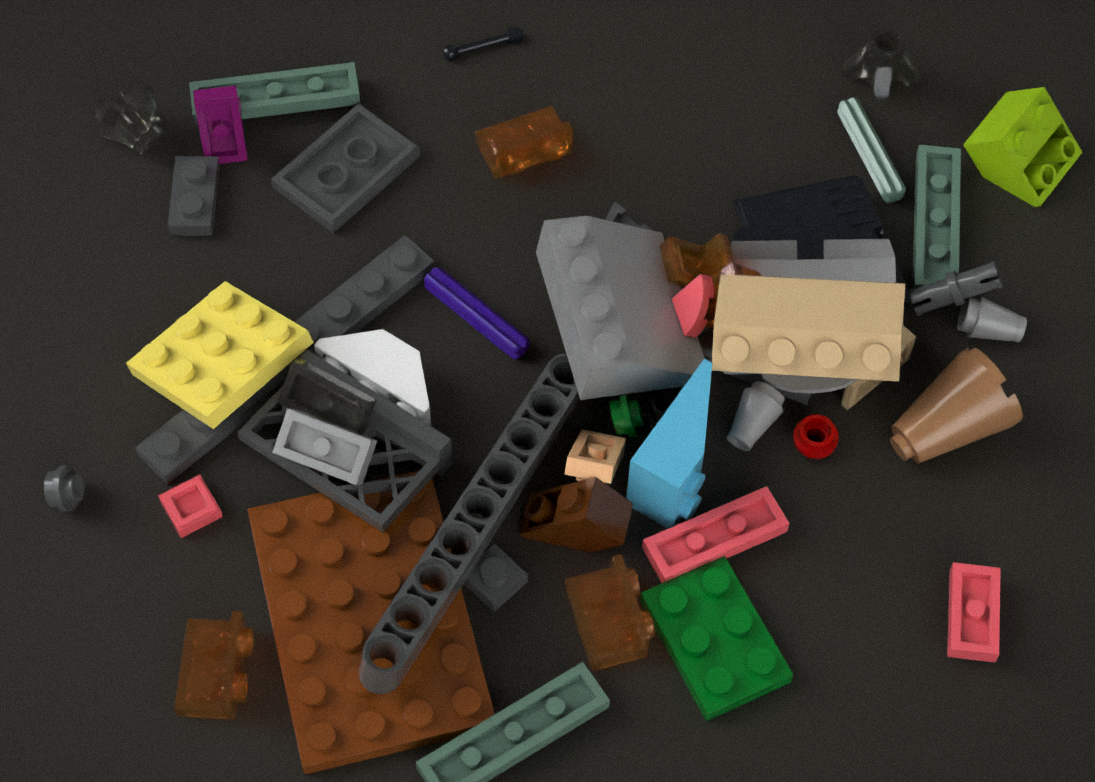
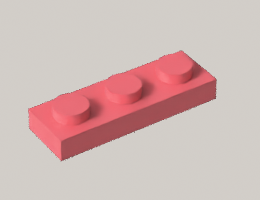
M766 486L643 539L642 549L661 583H664L723 556L727 559L788 532L790 523Z

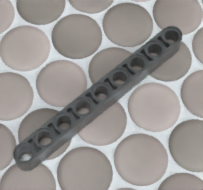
M567 354L556 355L549 361L366 640L359 666V679L362 685L370 692L387 694L394 691L401 684L578 405L580 397ZM538 413L546 414L549 417L541 416ZM516 446L526 447L528 450H522L517 448ZM492 479H501L508 484H499ZM470 513L481 514L486 519L474 518L470 515ZM456 548L462 551L464 554L454 555L449 553L446 549ZM433 584L439 587L441 591L431 592L422 587V585ZM410 621L418 628L408 630L398 625V622ZM383 658L389 660L394 666L381 668L372 661Z

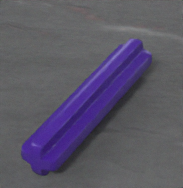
M434 267L426 274L424 278L425 288L508 356L517 360L528 351L530 340L526 335L440 267Z

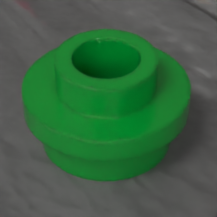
M623 394L620 395V399L610 401L611 415L617 435L628 434L630 438L637 437V427L644 426L639 400L630 401L629 395Z

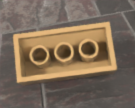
M721 274L713 329L712 371L899 382L906 283Z

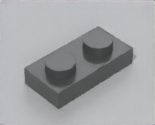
M175 156L167 225L170 235L213 236L220 171L218 156Z

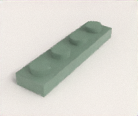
M355 62L189 82L192 115L195 125H198L193 90L237 86L243 119L361 104Z
M918 145L915 170L912 288L914 289L945 279L946 273L956 271L959 274L960 148Z
M581 662L416 761V769L425 782H488L609 708L610 699L584 662Z

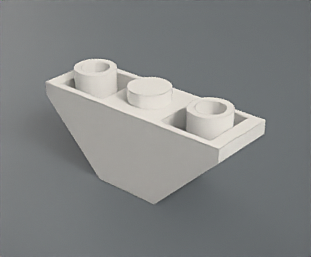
M383 329L321 338L314 344L316 356L431 426L429 400L420 352Z

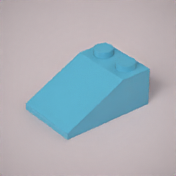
M705 358L630 460L626 499L633 503V509L667 529L678 525L682 518L685 520L691 519L702 499L697 493L706 476L701 472L705 450L712 362Z

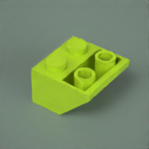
M1045 87L1006 92L963 144L983 178L1034 207L1041 206L1082 154L1079 145Z

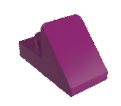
M237 86L193 90L204 156H218L219 164L248 161L241 102L238 97Z

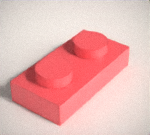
M953 562L949 575L947 657L996 662L999 656L1001 568Z

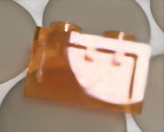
M551 105L475 131L476 143L496 179L508 174H518L528 167L545 161H555L562 158L565 154L571 153L573 128L568 121L561 123Z
M621 554L611 557L610 568L565 579V590L592 672L647 657L650 638L655 637L653 621L647 609L640 610L636 596L640 595V586L636 572L633 567L626 569Z
M232 611L231 621L187 620L174 706L176 716L218 719L236 718L237 703H245L248 689L247 673H242L243 658L252 656L254 643L253 628H247L243 611Z

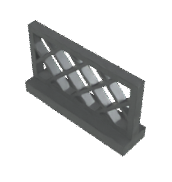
M306 350L295 361L297 371L238 431L239 440L381 532H384L436 473L442 477L452 466L451 439ZM300 389L314 398L315 406L296 410L319 419L321 417L342 415L350 422V429L348 430L370 438L377 437L385 442L386 452L373 453L369 466L388 463L390 479L365 482L362 485L336 486L329 481L328 474L322 472V477L318 474L321 471L272 453L277 439L265 440L257 435V432L264 425L283 423L288 408L287 401ZM413 460L423 466L415 476L395 478L393 462ZM403 489V490L397 495V490ZM392 491L393 501L381 514L365 504L364 494Z

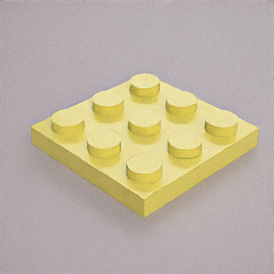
M225 281L212 290L208 296L185 315L178 318L174 324L156 339L143 347L126 364L134 377L214 429L314 342L307 329Z

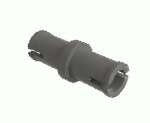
M991 261L986 265L959 274L956 271L946 273L945 279L916 289H909L911 302L916 304L914 307L916 314L920 316L923 313L952 303L960 306L966 304L967 298L996 288H1003L1001 275L997 273L998 267L996 262Z

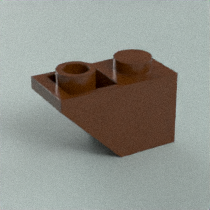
M597 477L531 493L524 508V518L519 534L526 539L586 552L624 545L633 503Z

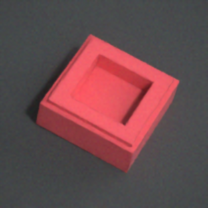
M201 475L158 495L161 505L180 538L223 517L220 507Z

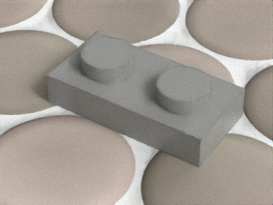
M287 408L272 453L349 483L362 485L377 440L296 409Z

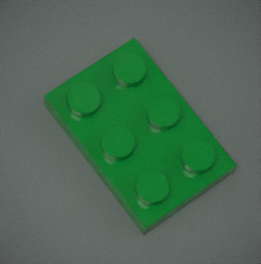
M725 556L641 592L640 602L706 721L792 682V671Z

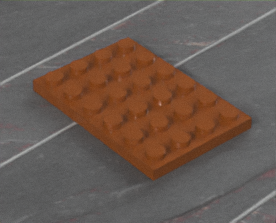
M419 471L396 475L395 478L415 476ZM390 477L383 478V479H378V480H374V481L387 480V479H390ZM432 479L384 532H381L321 492L247 509L304 775L455 739L495 715L462 589L454 598L401 684L394 691L387 694L370 692L362 685L359 679V666L366 640L444 523ZM403 489L397 490V495H398ZM392 491L364 494L365 504L381 514L393 501ZM451 548L446 549L452 554ZM433 584L422 585V587L431 592L441 591L439 587ZM410 621L398 622V625L408 630L418 628ZM383 658L372 661L381 668L394 666L389 660Z

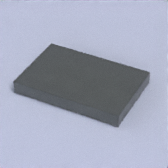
M358 103L272 177V188L334 234L420 157V147Z

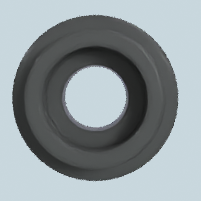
M61 465L56 470H51L47 473L44 480V495L50 507L58 508L62 512H70L75 510L78 503L83 499L85 491L82 476L77 474L73 466Z

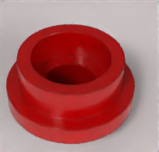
M813 414L796 424L792 438L795 448L802 455L812 459H822L835 451L839 434L829 418ZM818 436L823 442H814L808 439V437Z

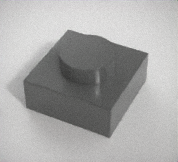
M494 544L482 554L464 585L495 612L528 582V574Z

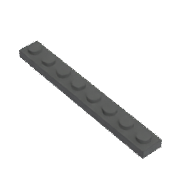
M406 235L401 237L295 321V323L309 331L314 342L306 350L315 354L314 344L319 339L354 334L360 331L420 283L426 274L435 267V261ZM303 353L214 429L183 409L135 447L138 456L168 485L254 416L297 371L295 361Z

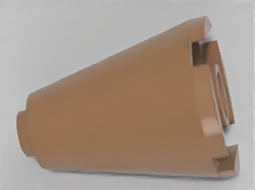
M968 347L958 353L892 425L891 429L894 436L890 438V443L902 460L907 461L911 459L918 464L1013 427L1023 419L1022 408L1015 393L1008 398L1005 395L1000 384L1005 382L1006 378L998 367L979 349L973 348L969 351Z

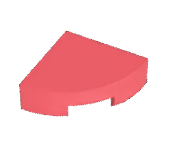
M698 275L672 298L684 336L696 338L708 322L704 317L708 309L709 298L714 299V285L711 276Z

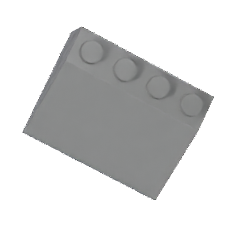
M591 216L544 220L536 255L580 400L685 386L704 360V355L698 337L684 336L672 298L681 291V287L663 234Z

